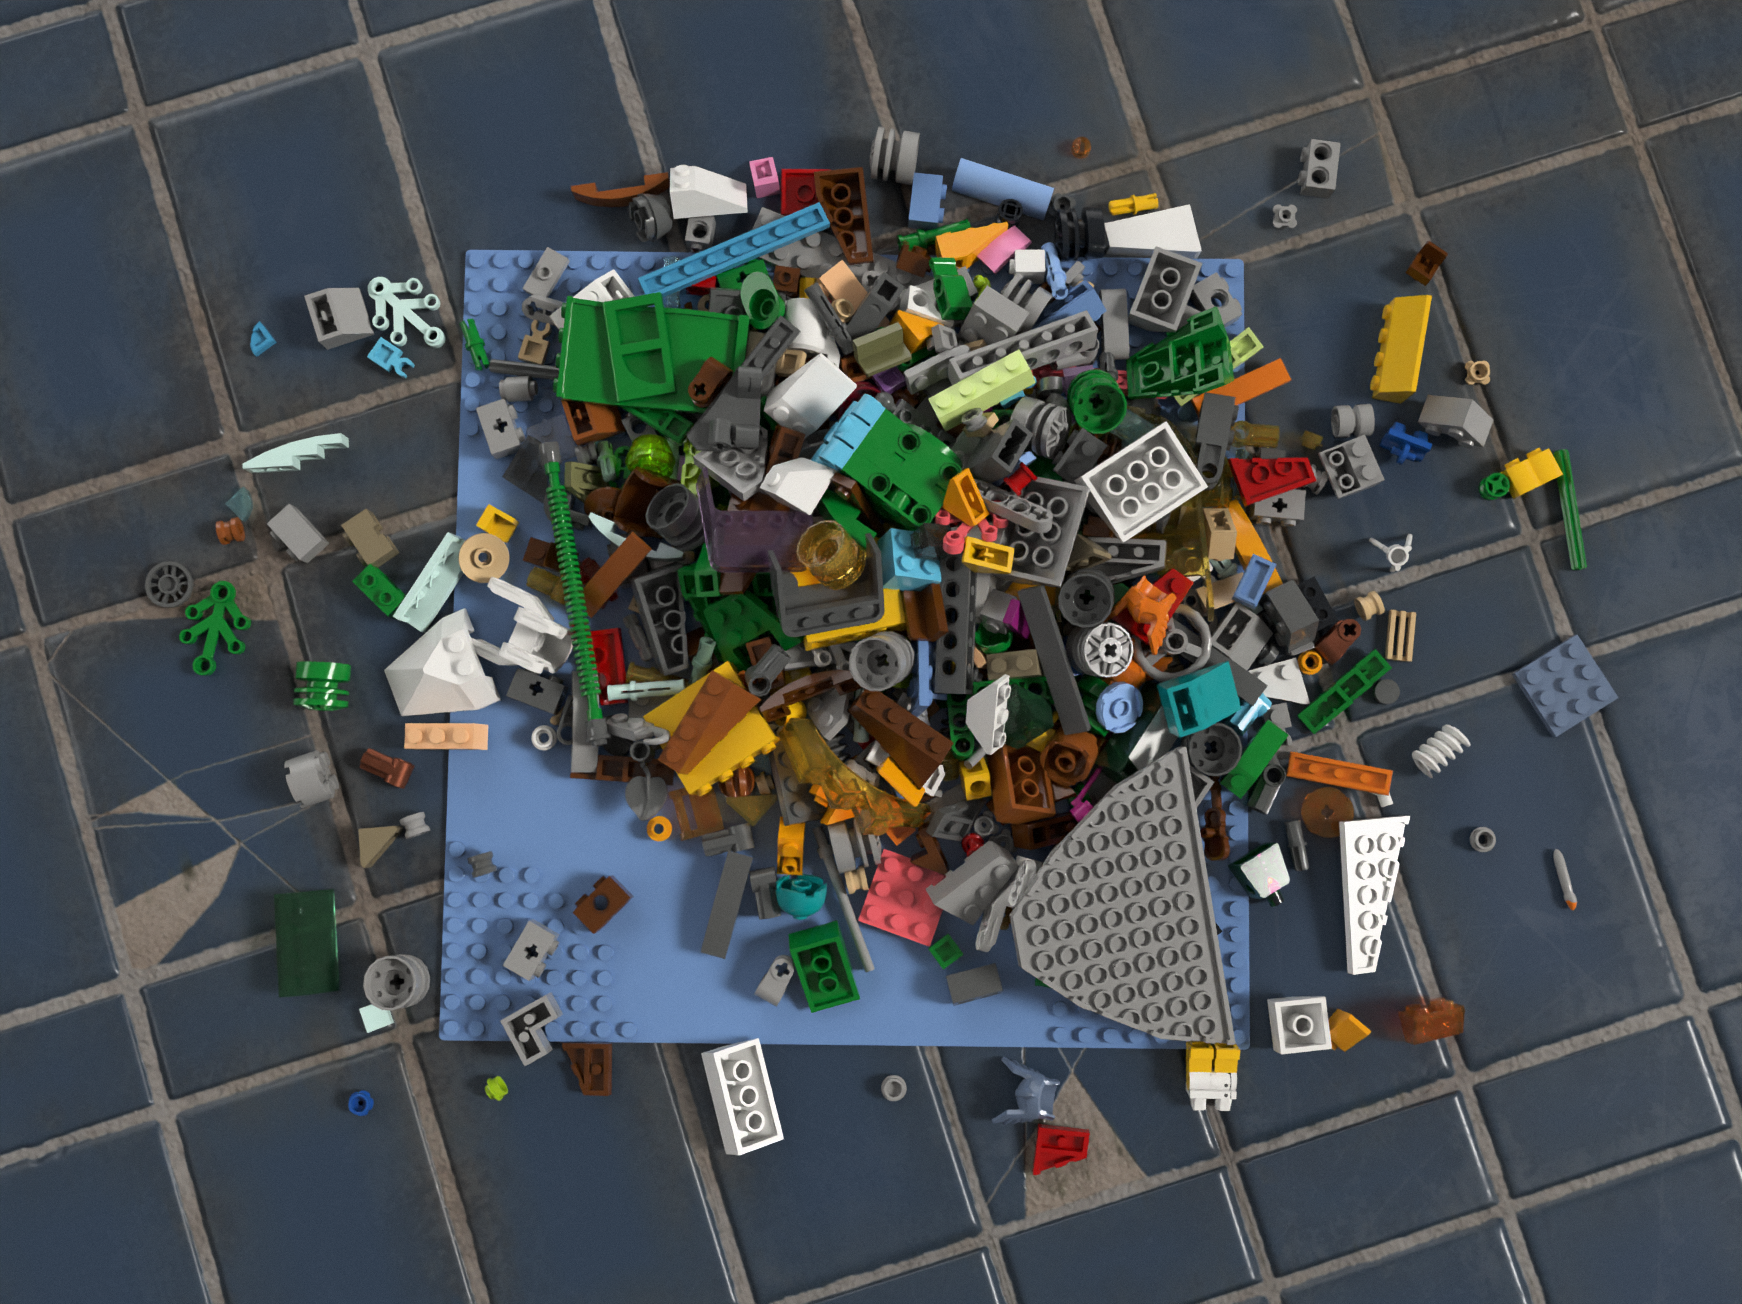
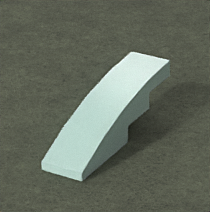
M342 433L290 442L266 451L243 463V469L250 473L300 470V461L325 459L324 449L349 448V438Z

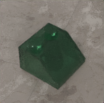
M1013 683L1010 685L1011 693L1007 699L1006 709H1008L1009 714L1004 727V733H1006L1004 744L1018 750L1054 727L1050 701Z

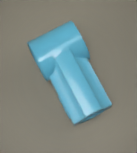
M1264 693L1261 694L1254 706H1250L1239 698L1241 710L1228 716L1225 720L1226 725L1232 728L1238 736H1243L1255 719L1270 709L1272 703Z

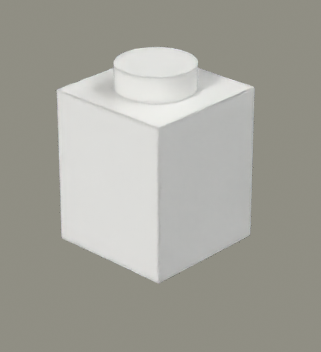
M1015 250L1014 259H1009V274L1015 276L1019 273L1024 276L1021 284H1025L1028 279L1032 281V284H1043L1045 276V250Z

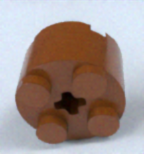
M1061 725L1049 739L1041 753L1040 763L1042 768L1045 767L1047 772H1049L1047 776L1054 782L1066 786L1084 781L1098 757L1096 737L1088 732L1065 735Z

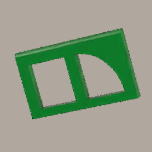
M657 292L602 302L617 403L677 393L662 293ZM655 305L659 338L622 345L617 312ZM661 350L666 383L656 384L638 379L627 368L623 356Z

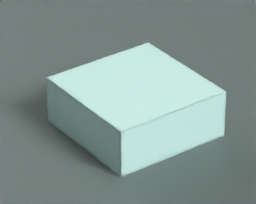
M372 1004L359 1009L367 1033L394 1023L390 1010H381Z

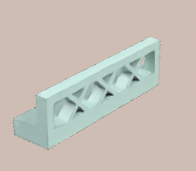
M447 532L393 617L400 621L408 622L420 632H426L464 574L458 559L460 548L465 542L463 538Z

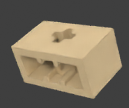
M1203 508L1200 536L1208 559L1215 561L1234 559L1237 531L1229 509Z

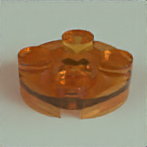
M1322 787L1315 789L1305 796L1301 808V816L1308 831L1320 837L1331 838L1340 835L1339 822L1353 820L1354 808L1350 799L1342 791L1333 787ZM1325 805H1328V808L1334 812L1333 815H1329L1328 820L1321 814V810L1325 808Z

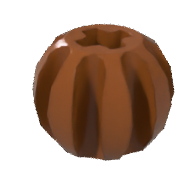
M748 766L744 769L739 767L734 770V775L730 779L722 783L718 781L719 789L723 795L734 798L751 794L756 780L753 770Z

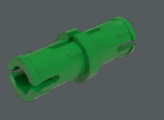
M467 319L470 327L469 330L465 320L460 322L459 326L466 340L465 347L467 351H470L475 370H483L480 360H482L485 369L489 368V360L484 350L485 342L479 336L475 320Z

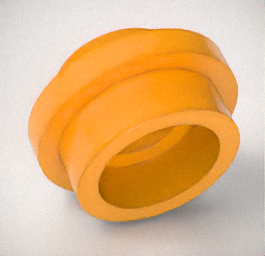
M1314 650L1302 652L1297 659L1300 671L1307 675L1316 674L1323 665L1321 655ZM1307 658L1312 659V667L1306 665L1305 661Z
M656 816L647 824V834L654 841H664L672 833V824L666 817ZM657 824H661L664 827L661 834L655 832Z

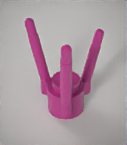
M1100 768L1096 769L1079 795L1070 802L1073 808L1069 812L1078 823L1093 808L1087 800L1085 802H1081V800L1100 774Z

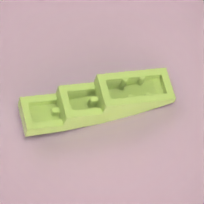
M1249 327L1230 341L1233 370L1264 348ZM1199 394L1174 396V398L1182 407Z

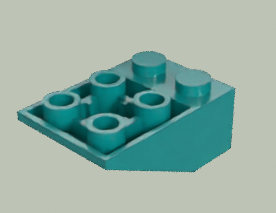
M1229 661L1157 684L1169 732L1179 738L1204 730L1241 710Z

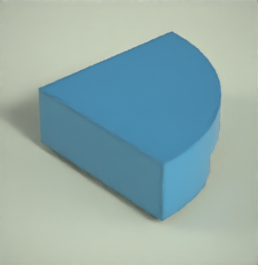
M259 321L254 326L250 348L257 357L277 342L262 322Z

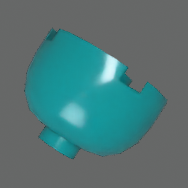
M802 874L797 875V879H789V875H785L776 881L777 902L780 908L787 914L792 915L794 919L803 920L817 913L825 902L827 883L823 885V879L820 877Z

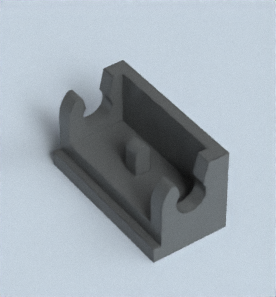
M996 963L946 976L953 1006L1003 993Z

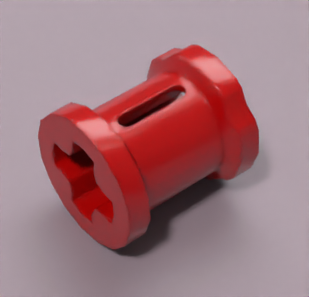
M1023 462L1019 464L1020 467L1010 477L1003 479L1018 496L1021 495V490L1029 482L1038 479Z
M977 833L966 835L961 842L967 857L984 845L982 836Z

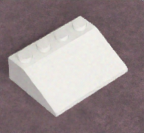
M1167 421L1074 480L1077 485L1090 488L1087 498L1088 503L1122 543L1208 487Z

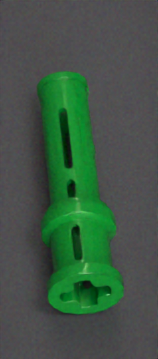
M968 219L931 230L917 229L916 233L905 236L899 234L896 236L899 252L904 240L909 242L910 248L916 245L928 249V246L936 243V236L947 232L964 231L971 228Z

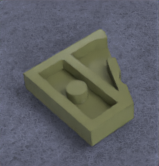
M573 461L565 462L564 487L583 503L592 491L602 487H610L609 482L603 480L602 471L598 466Z

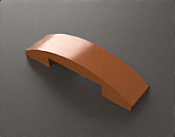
M668 172L644 175L645 185L598 191L595 183L571 186V191L576 200L589 205L623 207L629 206V203L633 202L632 198L637 197L640 193L661 194L670 187V177Z

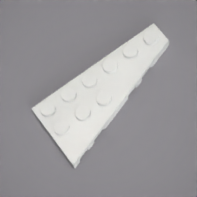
M1400 815L1339 822L1347 971L1349 974L1355 975L1376 971L1382 944L1380 940L1382 926L1386 925L1388 916L1385 915L1387 903L1391 902L1399 868L1398 854L1400 847L1404 846L1405 838L1402 836L1405 824L1408 825L1410 816Z

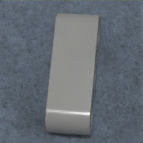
M1101 289L1099 298L1107 310L1100 316L1102 353L1111 352L1115 360L1128 359L1129 330L1126 289Z

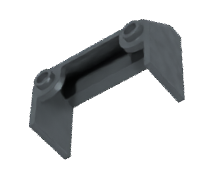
M871 533L865 534L867 557L855 559L849 564L847 570L848 579L798 587V581L793 573L788 571L782 572L774 551L768 550L771 587L779 622L785 635L799 637L875 623L883 617L885 608L881 551Z

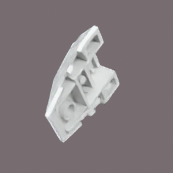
M465 608L440 619L384 670L401 716L480 710L501 701L493 678L485 676L469 635L475 631Z

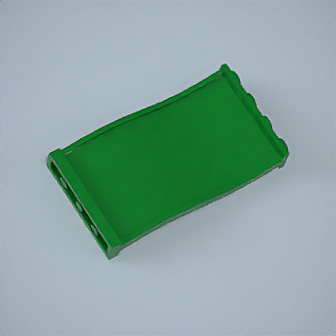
M567 296V301L562 303L561 317L565 318L564 328L559 329L558 341L562 343L561 353L556 355V368H559L558 378H554L553 393H556V397L560 401L569 400L609 406L703 414L707 408H699L693 403L688 393V387L709 357L715 358L733 370V374L746 359L750 316L664 307L677 393L617 403L602 302ZM647 306L617 312L622 345L659 338L655 307ZM661 350L623 356L627 368L638 379L649 383H666ZM698 392L697 395L702 394L704 396L706 392Z

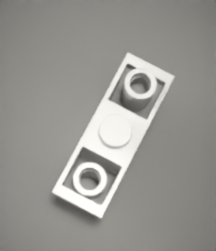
M1006 674L976 693L967 702L966 725L986 754L989 755L1003 747L1006 741L1004 727L1009 714L1006 707L1007 699L1011 693V687L1009 686L1010 676Z

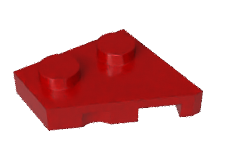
M1038 1124L1032 1168L1033 1175H1039L1041 1171L1052 1167L1059 1168L1065 1166L1071 1161L1076 1162L1087 1158L1089 1129Z

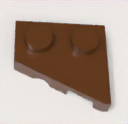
M563 1042L562 1048L564 1051H567L572 1062L570 1066L574 1075L579 1079V1086L583 1095H611L612 1043Z

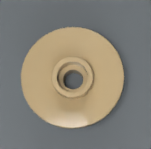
M479 533L469 537L463 543L458 559L461 570L469 579L479 583H489L491 577L499 579L505 573L510 557L507 546L500 538L489 533ZM480 553L487 554L485 561H479L478 556Z

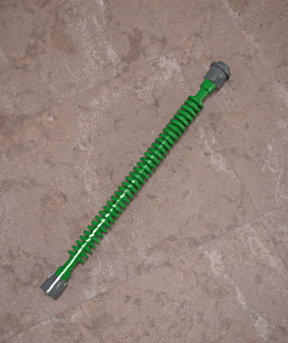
M545 442L539 444L538 448L541 465L545 468V474L549 476L550 487L546 488V493L548 494L547 500H550L548 501V506H550V518L553 519L551 520V524L554 525L552 527L554 531L553 536L556 538L554 540L555 544H558L555 547L558 551V563H561L559 564L560 575L563 576L561 577V582H565L562 584L563 594L566 595L564 600L569 601L565 603V606L568 608L566 612L570 614L567 618L568 620H573L569 622V626L572 627L570 628V633H574L571 635V639L574 640L572 641V646H576L573 647V652H579L574 654V658L578 659L575 660V664L581 665L576 667V670L580 672L577 673L578 678H583L579 679L578 682L579 684H584L579 688L580 691H585L580 694L581 697L587 698L588 711H586L588 721L585 722L588 735L586 743H592V747L603 746L612 737L611 734H608L606 718H603L602 709L598 707L597 695L601 694V690L597 688H600V683H594L599 681V677L595 676L598 675V671L593 670L597 668V665L591 664L596 662V659L591 657L595 655L594 651H589L594 648L590 644L592 643V638H588L591 636V632L588 631L590 630V625H586L589 624V619H584L588 617V613L585 612L587 607L583 606L586 604V601L583 599L585 595L582 593L584 589L580 587L583 584L580 580L581 574H578L580 573V568H577L579 567V562L577 561L578 556L575 555L577 554V549H574L576 548V543L574 542L575 537L572 536L574 531L571 530L573 526L571 524V517H569L571 514L568 511L570 508L566 498L567 492H565L566 488L564 485H560L559 474L561 473L558 442Z

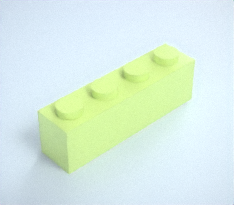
M1018 349L928 398L946 432L961 424L962 416L971 409L981 408L982 411H985L1036 382L1031 369Z

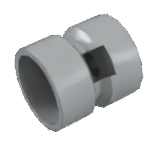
M1356 404L1353 409L1349 405L1333 407L1331 428L1335 438L1350 437L1351 433H1354L1356 437L1362 435L1371 436L1373 434L1375 418L1371 404Z

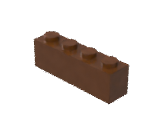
M863 688L848 710L869 735H872L879 742L880 747L886 754L889 753L897 762V766L914 781L913 784L919 790L939 767L954 744L880 691H869Z

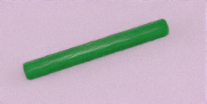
M1562 449L1555 451L1553 456L1563 475L1557 477L1571 569L1577 571L1587 568L1569 451Z

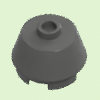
M640 193L637 197L632 198L633 202L629 203L630 220H635L636 226L639 229L636 235L640 241L646 242L650 240L655 242L672 229V211L663 196Z

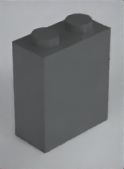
M1013 418L980 439L963 470L969 468L974 479H980L990 484L1011 474L1031 440L1033 433Z

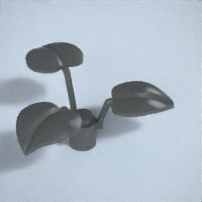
M611 734L612 738L607 740V744L603 745V748L614 756H624L630 748L631 757L640 762V766L645 772L646 778L643 776L634 777L625 789V798L629 807L634 811L639 820L645 821L661 810L668 795L664 779L660 777L651 778L647 763L651 762L655 757V750L662 748L660 745L644 744L643 741L633 742L632 740Z

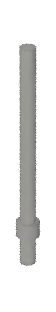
M822 826L816 827L812 830L819 847L817 849L820 859L823 858L865 973L872 971L875 968L834 861L832 845L828 844Z

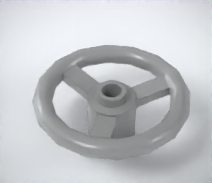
M1180 604L1175 613L1183 614L1195 623L1200 631L1201 647L1188 643L1187 635L1182 630L1175 629L1173 617H1171L1167 624L1166 637L1163 638L1162 646L1159 647L1157 655L1150 653L1145 658L1141 640L1132 635V638L1135 639L1133 645L1134 660L1147 675L1157 681L1165 682L1201 670L1210 657L1212 638L1209 626L1199 612L1185 604ZM1169 638L1175 639L1176 645L1174 647H1170ZM1184 652L1197 657L1195 663L1186 670L1175 673L1163 672L1152 666L1166 654L1176 655Z

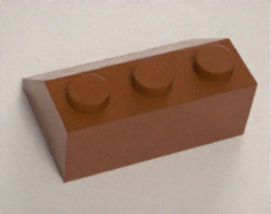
M1006 740L1003 747L999 748L992 755L986 754L997 822L1022 824L1052 817L1056 814L1051 782L1047 776L1049 772H1047L1045 767L1042 768L1040 763L1042 752L1021 742Z

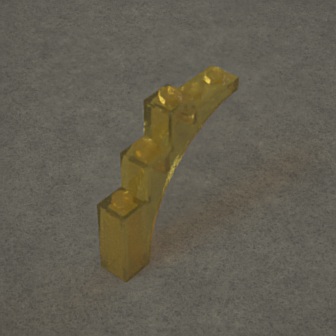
M790 718L779 732L780 739L799 783L820 784L831 809H851L862 835L880 836L885 834L889 827L917 828L924 823V820L932 812L926 803H919L916 807H913L907 800L888 794L859 777L833 753L819 734L812 719Z

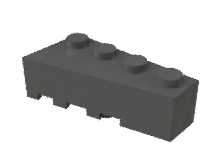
M678 562L628 577L657 670L664 676L689 668L687 635H685L686 617L677 572L679 568H682V563Z

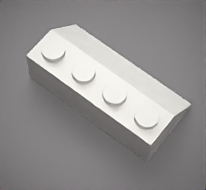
M759 1038L725 1045L701 1053L726 1154L742 1155L784 1139Z

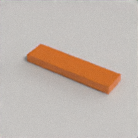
M1281 358L1234 379V381L1227 385L1210 390L1207 393L1236 397L1234 405H1240L1290 382L1291 378ZM1205 393L1191 399L1198 417Z
M1290 752L1286 777L1389 796L1393 770Z

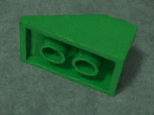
M837 920L788 934L790 953L811 1013L860 999L845 942Z

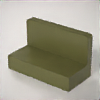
M899 322L852 340L854 358L867 377L912 359L910 351L903 342V328Z

